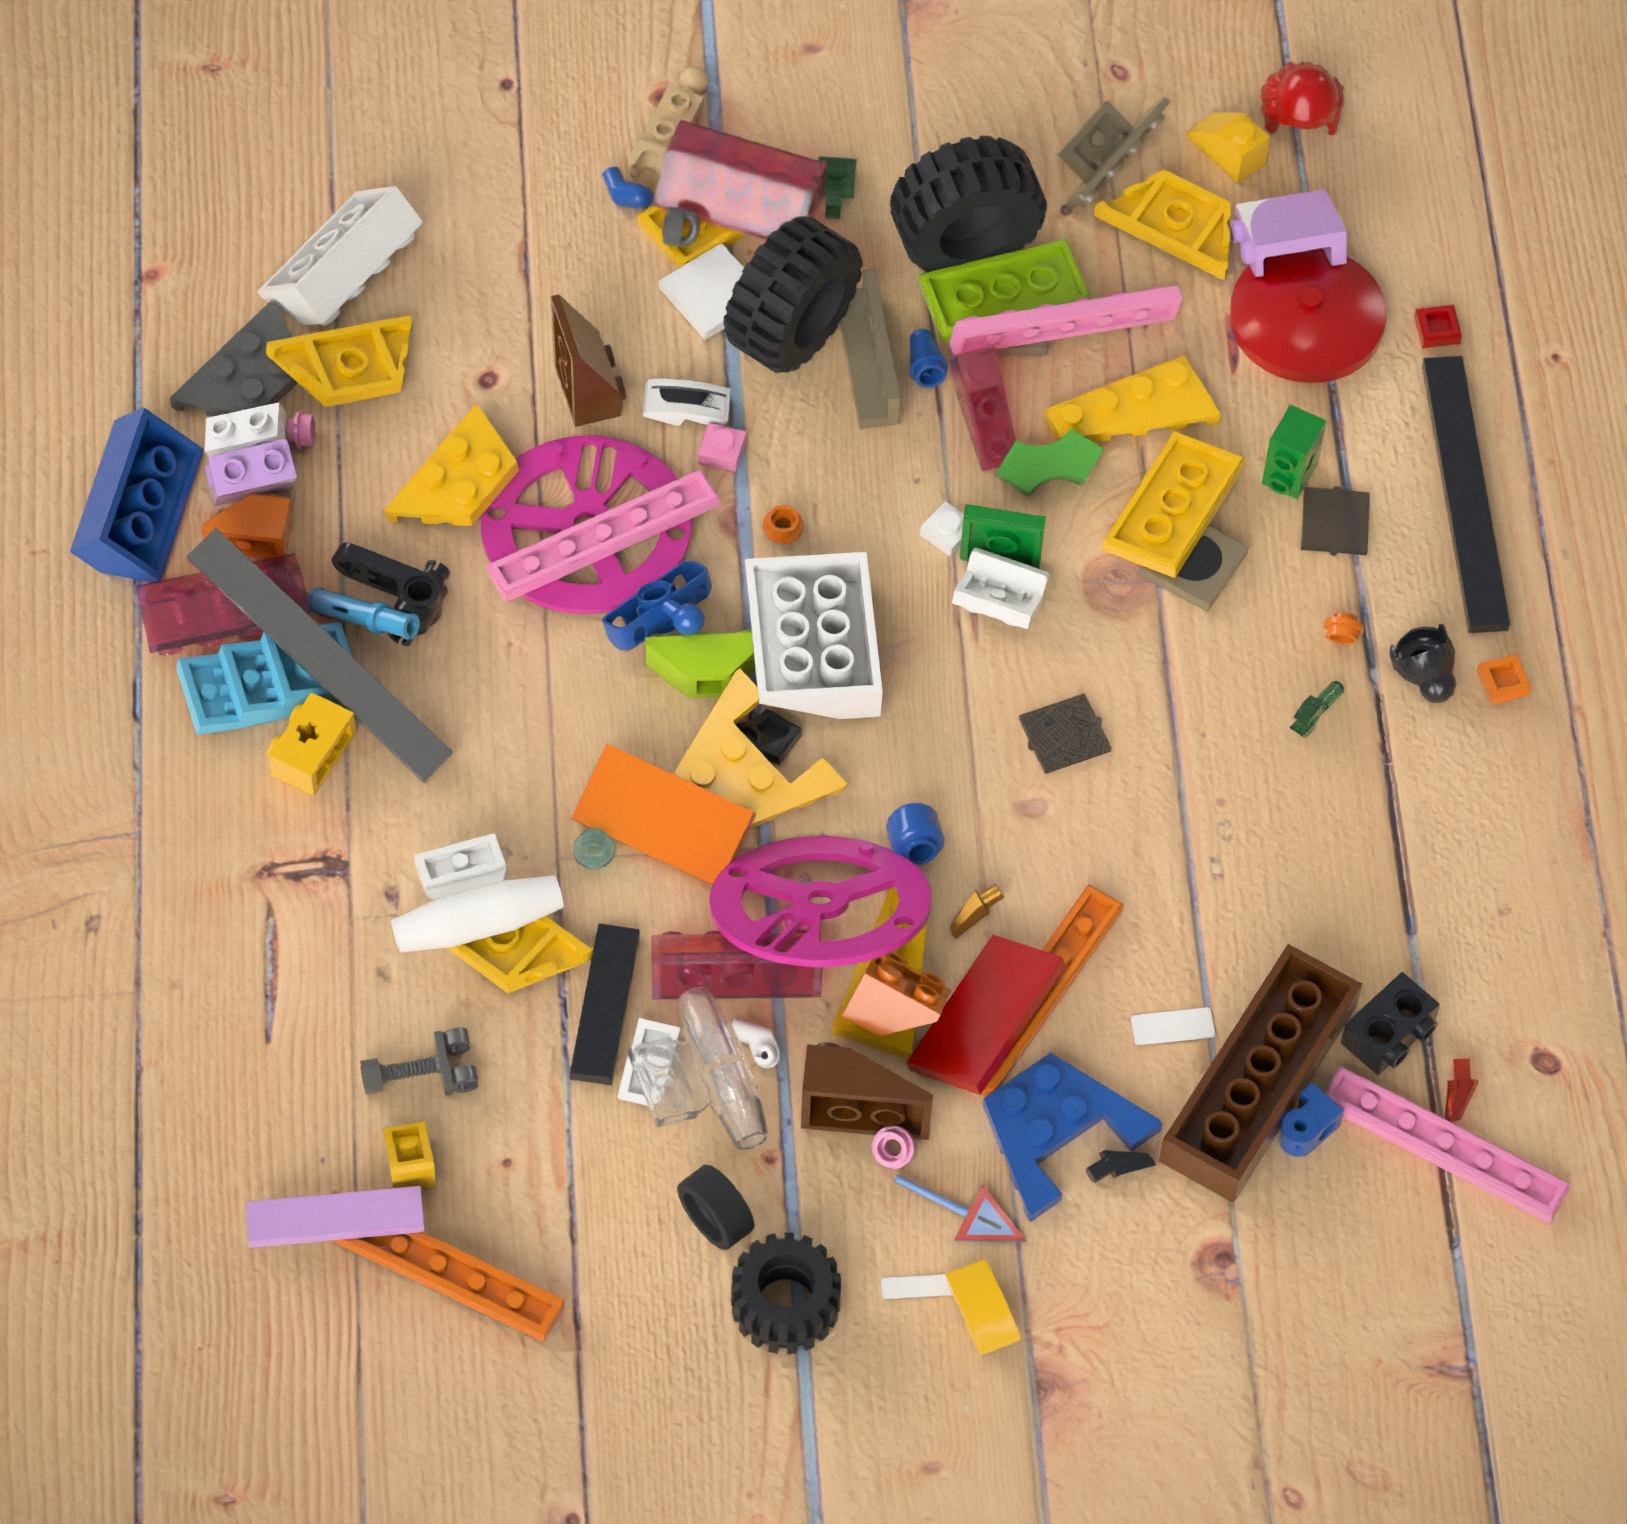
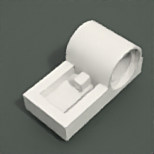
M274 403L207 418L206 454L210 457L286 439V410L280 403Z

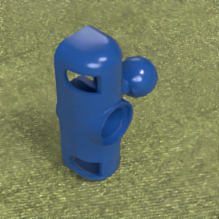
M691 560L685 561L657 580L643 585L634 596L602 618L610 642L621 651H630L644 642L645 637H651L654 634H665L675 629L679 633L688 636L698 633L704 626L705 617L697 604L707 598L712 590L707 567ZM677 575H682L686 584L676 590L673 580ZM620 616L623 618L626 626H615L613 621Z

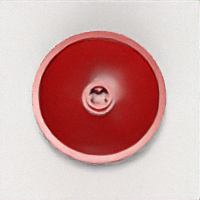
M1323 248L1266 257L1263 260V276L1255 277L1249 265L1239 276L1234 286L1229 309L1230 327L1233 336L1245 355L1260 368L1275 376L1303 383L1333 381L1359 370L1378 350L1384 335L1387 319L1385 299L1374 277L1362 265L1348 256L1347 263L1331 266Z

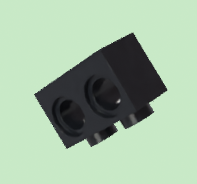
M1401 972L1345 1024L1341 1044L1379 1076L1388 1066L1394 1069L1400 1065L1410 1051L1409 1047L1417 1039L1423 1042L1435 1031L1438 1026V1022L1435 1020L1440 1003L1404 972ZM1399 1010H1410L1416 1016H1404ZM1381 1036L1385 1038L1388 1042L1377 1043L1373 1041L1370 1037Z

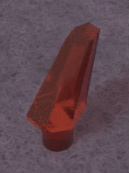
M1470 1058L1453 1059L1454 1080L1447 1081L1445 1119L1450 1122L1461 1120L1478 1085L1477 1079H1471Z

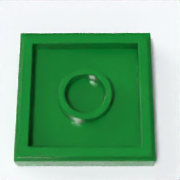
M966 504L963 516L960 559L969 561L973 549L979 548L1040 569L1046 517Z

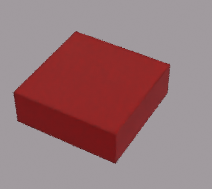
M1454 305L1418 308L1415 310L1414 319L1422 349L1458 345L1461 343L1462 334Z

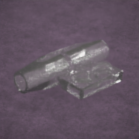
M706 987L691 989L682 994L678 999L686 1042L672 1040L671 1037L630 1046L628 1057L656 1127H661L697 1118L710 1105L737 1149L748 1150L764 1143L768 1139L769 1134L759 1087L734 1027L710 990Z

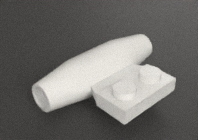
M493 833L415 854V866L425 895L432 901L392 919L391 925L400 953L450 948L517 930L564 908L555 875L505 880L507 875L506 863L496 835Z

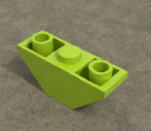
M752 630L725 634L701 632L691 636H675L665 633L655 637H645L646 666L688 698L720 697L737 670L741 669L748 677L756 671Z

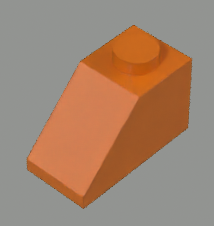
M250 494L204 522L202 527L203 540L217 528L248 557L285 561L293 524L291 499L282 498L275 494Z

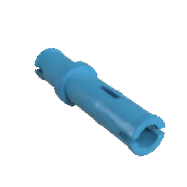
M315 587L308 596L307 606L311 612L366 626L370 632L381 635L387 632L409 640L413 639L419 631L420 620L416 614L392 609L385 602L377 601L370 603L331 592L321 587Z

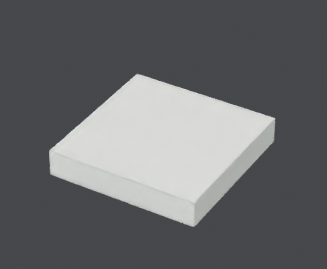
M721 243L660 279L659 289L702 338L707 340L725 328L723 321L724 316L727 314L726 305L732 297V289L735 283L739 281L744 267Z

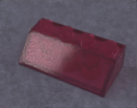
M680 120L666 151L654 198V206L666 210L669 206L690 210L698 216L699 220L767 240V237L774 230L780 229V225L785 221H791L792 218L801 216L814 218L826 191L827 163Z
M295 553L253 562L310 616L303 576ZM201 572L136 586L150 653L158 652L162 656L172 655L182 651L183 646L198 644L200 647H211L222 643V638L239 635L241 639H249L263 634V631Z
M797 930L777 952L788 951L807 931ZM669 931L661 935H651L652 1000L821 997L823 967L794 966L757 957L732 944L720 931H708L704 934L691 935ZM781 933L769 934L758 946L770 945Z

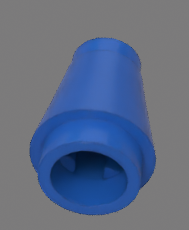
M927 329L916 330L909 337L910 376L921 387H935L945 380L948 363L932 333Z

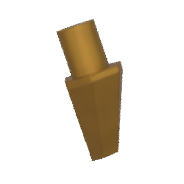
M994 884L980 894L977 890L972 893L950 924V930L955 939L989 914V907L1005 898L997 884Z

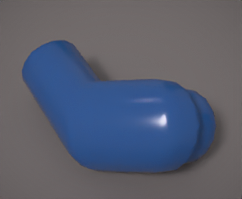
M609 167L602 173V178L611 199L616 205L635 209L640 207L647 208L651 205L653 201L652 190L638 183L625 182L618 167Z

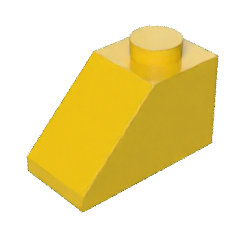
M1214 112L1186 132V137L1237 184L1266 164L1270 136L1245 113Z

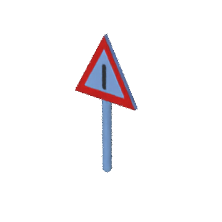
M900 1175L894 1177L895 1183L965 1216L954 1241H1027L983 1184L971 1208L968 1209Z

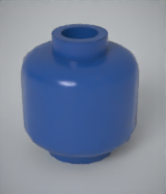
M909 803L899 807L889 816L886 830L894 853L901 854L915 865H922L933 860L943 849L945 838L937 812L931 806L923 803Z

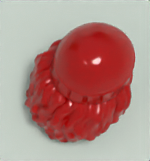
M1289 61L1284 69L1279 68L1276 73L1270 74L1266 79V83L1261 88V111L1264 115L1265 130L1269 133H1275L1279 125L1311 130L1326 124L1328 135H1335L1344 105V86L1340 84L1338 78L1333 77L1320 65H1314L1311 62H1300L1295 65Z

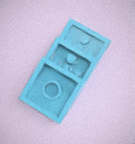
M341 623L320 625L351 655ZM264 632L259 641L222 644L218 654L179 658L176 665L197 735L235 730L289 718L296 705L299 703L303 705L311 692L333 703H338Z

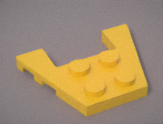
M739 669L731 678L673 774L755 812L756 816L749 829L777 819V816L796 808H805L814 804L816 800L831 794L835 796L846 790L847 783L823 757L796 780L789 783L735 724L760 703L757 686Z

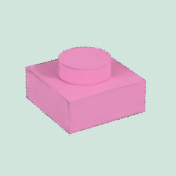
M708 423L697 455V463L736 472L746 443V431Z

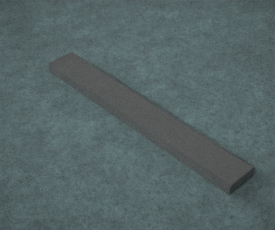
M217 528L187 555V560L343 708L354 712L355 719L419 780L424 783L452 755V750Z

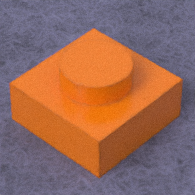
M1517 654L1479 663L1477 674L1491 706L1530 695L1532 687Z

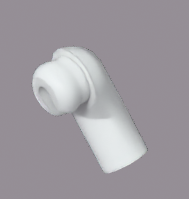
M736 1017L734 1018L730 1027L729 1038L749 1044L754 1061L760 1067H774L780 1059L781 1051L772 1030Z

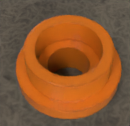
M779 505L772 508L766 514L763 521V531L769 540L778 544H789L801 536L803 520L793 507ZM787 525L789 528L781 529L778 526Z
M1336 612L1333 614V617L1324 620L1323 628L1327 630L1326 638L1332 642L1356 644L1359 635H1362L1364 632V625L1357 621L1358 617L1354 614Z

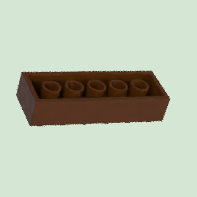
M1287 944L1163 1138L1159 1162L1234 1203L1281 1129L1282 1119L1286 1113L1294 1108L1300 1098V1093L1307 1087L1356 1009L1362 983Z

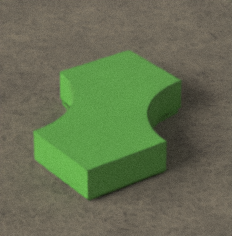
M1071 428L1061 439L1048 445L1034 446L1016 440L994 476L1026 496H1029L1039 485L1051 480L1064 479L1083 485L1104 448Z

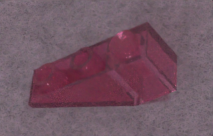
M995 347L957 354L949 360L957 399L981 471L999 468L1015 443L1016 438Z

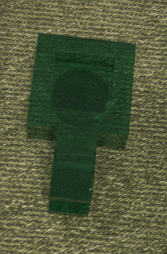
M818 156L815 196L826 197L825 218L840 219L842 198L854 199L857 159Z

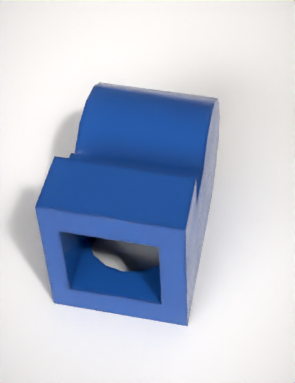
M1312 1082L1300 1093L1298 1109L1286 1113L1282 1119L1279 1136L1281 1148L1291 1156L1301 1157L1308 1155L1340 1127L1344 1110Z

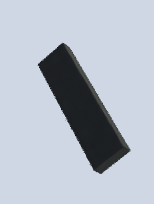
M598 923L571 1063L570 1080L612 1085L640 939V929Z

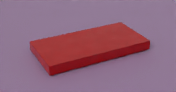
M992 935L945 1004L937 1022L931 1025L906 1062L910 1071L981 1095L1065 969L1066 964L1063 957Z

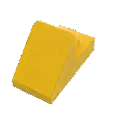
M425 1121L383 1128L392 1188L421 1186V1189L435 1187L434 1160Z

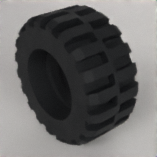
M980 136L979 139L966 137L961 138L960 142L954 144L948 142L940 145V149L933 153L929 151L922 155L917 164L912 163L905 170L904 177H899L890 199V213L908 258L920 269L930 272L1024 249V245L1026 243L1031 244L1036 238L1038 230H1041L1047 211V201L1029 157L1026 156L1022 148L1000 137L997 140L991 136Z
M794 217L791 221L782 223L780 229L774 230L767 237L766 242L756 249L753 258L745 265L739 281L735 283L732 289L733 294L727 302V314L724 316L723 321L728 341L734 347L776 373H789V371L799 369L802 363L806 364L812 359L813 354L816 351H820L826 344L825 341L828 337L833 335L838 328L839 321L846 315L851 299L855 297L857 292L856 286L862 275L860 269L863 267V261L857 246L812 217Z

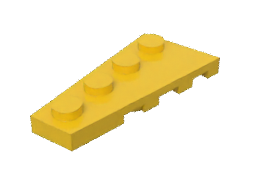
M1183 355L1044 409L1043 418L1057 441L1071 428L1092 442L1097 443L1110 441L1114 435L1129 433L1132 437L1148 435V430L1170 427L1171 431L1186 429L1188 424L1204 421L1206 425L1220 423L1221 413L1186 356Z

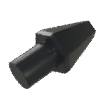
M1104 1150L1099 1152L1101 1159L1085 1170L1089 1179L1096 1183L1109 1174L1116 1178L1122 1174L1156 1166V1163L1148 1153Z

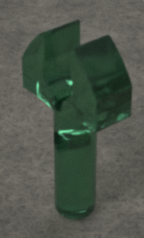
M1332 681L1316 698L1310 695L1293 718L1296 721L1289 728L1304 738L1308 737L1314 731L1319 717L1344 693L1343 684L1339 681Z

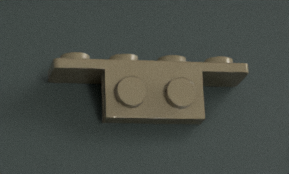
M1166 97L1152 105L1133 126L1106 101L1060 150L1057 155L1084 181L1063 205L1068 211L1079 203L1086 207L1100 193V190L1096 187L1103 179L1105 182H1108L1122 168L1118 161L1123 155L1127 158L1130 157L1143 144L1144 141L1140 136L1145 130L1151 133L1165 119L1161 112L1170 103Z

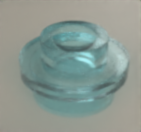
M595 828L588 829L576 838L573 845V854L581 866L587 869H600L607 866L613 860L615 844L612 838L604 831ZM591 848H598L601 850V852L598 854L587 853V851Z

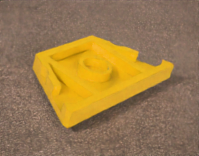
M1163 169L1149 176L1145 182L1135 183L1124 189L1121 197L1109 203L1102 200L1096 204L1094 209L1095 217L1222 280H1225L1227 277L1231 215L1230 201Z
M407 315L267 342L266 354L325 407L400 393L404 378L412 317Z
M474 405L384 509L386 520L398 523L400 517L421 518L422 524L438 525L446 522L457 526H473L519 472L516 459L479 406Z
M547 916L517 930L447 948L507 993L589 962L592 958V949Z

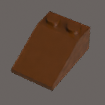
M559 294L551 296L554 366L575 427L621 416L620 400L626 399V392L621 376L614 377L612 368L615 367V360L610 344L603 345L599 331Z
M823 1042L817 1045L807 1044L802 1089L801 1129L876 1135L884 1127L897 1125L908 1130L913 1139L929 1140L933 1094L851 1048H843L830 1042Z

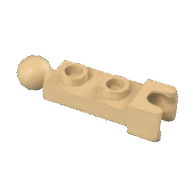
M698 66L685 68L679 77L681 88L668 85L641 139L638 138L629 155L628 172L630 177L637 178L644 169L653 168L658 173L656 185L658 187L665 186L674 169V163L704 107V96L700 94L704 93L709 83L704 69Z

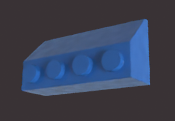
M145 407L114 420L70 553L100 573L151 583L160 582L204 449Z

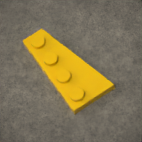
M893 887L889 889L873 930L884 924L898 907L899 896ZM927 922L912 940L892 951L902 956L908 962L907 966L922 973ZM899 924V925H897V926H898V927H901V928H908V927H911L912 925H910V924ZM871 960L858 963L832 1025V1034L908 1060L912 1055L915 1027L879 1037L842 1017L851 996Z

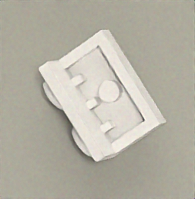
M974 548L970 555L967 571L955 588L952 603L964 607L969 612L982 613L1002 620L1007 625L1028 629L1042 605L1049 574L1035 567Z

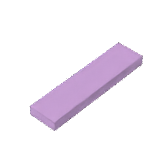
M421 1186L246 1202L249 1248L424 1232Z

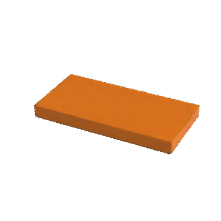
M606 744L571 819L713 885L719 873L735 860L756 813L614 746Z

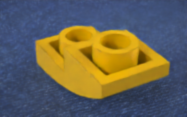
M986 1258L945 1274L948 1287L963 1314L965 1326L980 1356L1021 1340L1016 1323Z

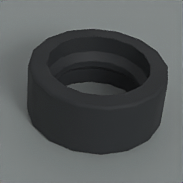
M704 1164L679 1183L677 1187L678 1197L687 1215L697 1229L719 1249L729 1250L755 1228L753 1215L741 1193L721 1171L712 1165Z

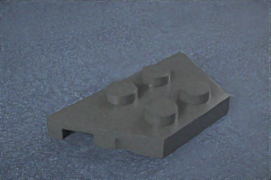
M271 300L170 397L171 407L183 411L184 406L206 410V416L214 417L278 403L298 382L266 354L267 342L292 337L276 303Z

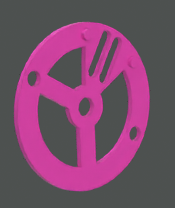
M572 436L546 442L516 458L519 472L481 515V536L485 553L489 562L492 563L519 551L514 542L511 528L559 533L575 526V522L581 517H595L608 511L609 509L606 505L630 477L639 481L649 492L678 478L669 467L650 452L615 438ZM593 445L597 448L591 484L589 489L581 491L576 488L582 451L585 446ZM612 447L617 452L610 489L606 493H600L596 490L602 452L605 448ZM561 468L575 500L565 509L517 504L523 493L534 482L548 473ZM500 508L506 512V515L501 519H492L488 513L492 509ZM692 519L661 532L657 544L648 558L639 567L626 575L616 555L612 554L592 563L600 581L598 584H573L555 580L522 595V597L544 608L571 614L610 612L634 596L643 585L657 580L683 562L691 539ZM671 529H681L685 535L681 539L673 540L667 536V533Z
M810 836L766 844L736 858L719 873L713 882L709 903L710 914L717 929L727 940L740 949L757 957L782 964L805 967H832L865 962L881 957L912 940L925 926L931 912V889L926 877L914 863L901 854L894 853L889 848L853 838ZM813 860L847 862L872 870L871 872L838 883L814 881L806 884L767 873L784 865ZM736 873L745 874L743 877H732L731 875ZM892 887L895 888L899 896V904L895 913L884 924L870 932L853 938L819 942L821 920L832 919L842 915L848 909L849 902ZM750 890L792 903V907L752 921L743 909L742 898L745 891ZM815 897L831 899L830 902L824 904H816L809 900ZM793 920L770 945L758 946L782 921ZM910 924L912 926L908 928H901L897 925ZM805 925L812 926L788 951L777 952L800 927Z

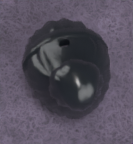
M1439 624L1438 628L1423 626L1412 629L1399 639L1396 648H1394V644H1391L1389 657L1394 670L1406 681L1419 686L1421 695L1425 700L1430 703H1444L1454 695L1457 685L1456 678L1452 674L1455 664V649L1444 624Z

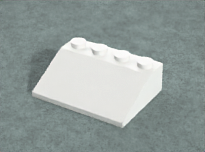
M867 552L745 559L759 703L836 719L880 717L883 690Z

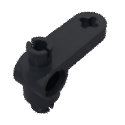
M344 542L339 545L331 559L333 566L348 578L399 597L392 609L416 614L419 617L420 627L417 635L426 633L428 627L439 620L442 614V603L448 594V589L444 583L450 576V570L444 564L439 563L435 571L436 561L429 560L422 571L353 543ZM418 598H426V599H427V600L422 601V602L414 601L415 599H418ZM387 633L390 639L399 643L401 636ZM403 639L401 644L409 646L413 639Z

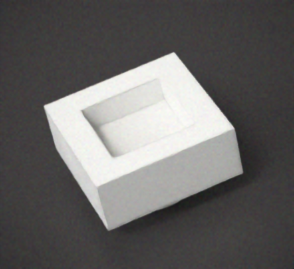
M945 501L920 526V536L952 557L961 547L964 514Z

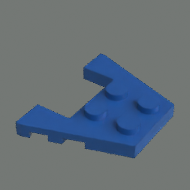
M1049 1053L983 1099L984 1111L999 1149L1005 1156L1011 1172L1010 1177L1015 1189H1018L1024 1205L1025 1215L1030 1222L1055 1206L1062 1198V1193L1038 1166L1039 1163L1101 1120H1104L1131 1152L1161 1132L1163 1124L1155 1116L1052 1053Z

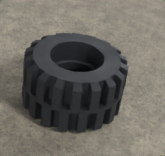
M785 1232L784 1239H777L775 1233L766 1235V1243L761 1244L757 1239L750 1244V1254L744 1251L738 1258V1267L734 1266L732 1272V1316L734 1322H739V1331L744 1337L752 1334L751 1343L760 1348L765 1343L768 1345V1352L778 1354L779 1348H787L788 1355L797 1354L798 1346L803 1345L805 1351L814 1348L815 1338L822 1342L828 1337L829 1327L834 1328L838 1319V1312H840L841 1274L837 1273L838 1264L834 1257L827 1258V1248L821 1243L817 1247H813L812 1238L803 1235L800 1241L794 1239V1233ZM793 1280L806 1287L811 1295L805 1302L797 1306L780 1307L767 1301L761 1292L772 1282Z

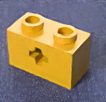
M311 692L303 705L299 703L293 709L289 718V725L282 736L277 735L274 737L269 745L267 757H269L271 776L315 796L356 735L354 712Z

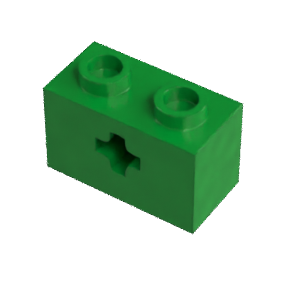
M1291 404L1289 405L1270 438L1262 484L1270 487L1278 494H1287L1293 498H1299L1318 464L1326 425L1325 419Z

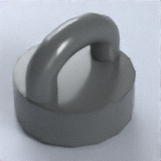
M669 206L664 217L662 242L664 245L675 247L691 245L697 239L700 231L698 216L693 211ZM684 219L690 222V231L686 237L681 236Z

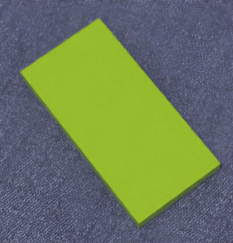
M1067 239L918 275V284L942 344L950 342L955 322L970 316L981 318L998 315L1007 310L1018 312L1035 309L1044 304L1055 306L1072 303L1081 298H1089L1091 300Z

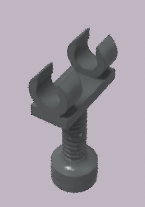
M458 1027L443 1033L442 1031L434 1032L436 1056L433 1058L429 1057L428 1059L426 1057L425 1060L421 1058V1060H412V1062L410 1060L408 1063L404 1061V1064L403 1062H400V1064L396 1063L395 1065L393 1063L391 1066L388 1064L387 1067L380 1064L377 1058L360 1061L365 1094L383 1092V1086L389 1080L393 1081L394 1079L396 1081L397 1078L401 1080V1078L405 1079V1077L409 1078L410 1076L412 1078L414 1075L417 1077L418 1074L422 1076V1074H431V1072L434 1074L435 1071L441 1074L445 1096L451 1095L453 1092L463 1093L476 1089L478 1087V1077L475 1066L462 1065L450 1070L447 1054L459 1055L470 1050L467 1029Z

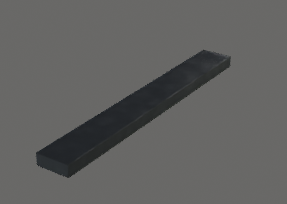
M1463 357L1423 358L1422 370L1468 633L1508 631L1510 620Z

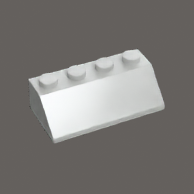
M396 186L356 191L257 293L267 302L272 300L276 303L279 310L304 326L327 325L339 316L341 312L339 308L346 300L355 298L365 289L364 282L371 275L379 273L390 263L389 257L396 249L405 247L414 239L415 234L413 232L423 221Z

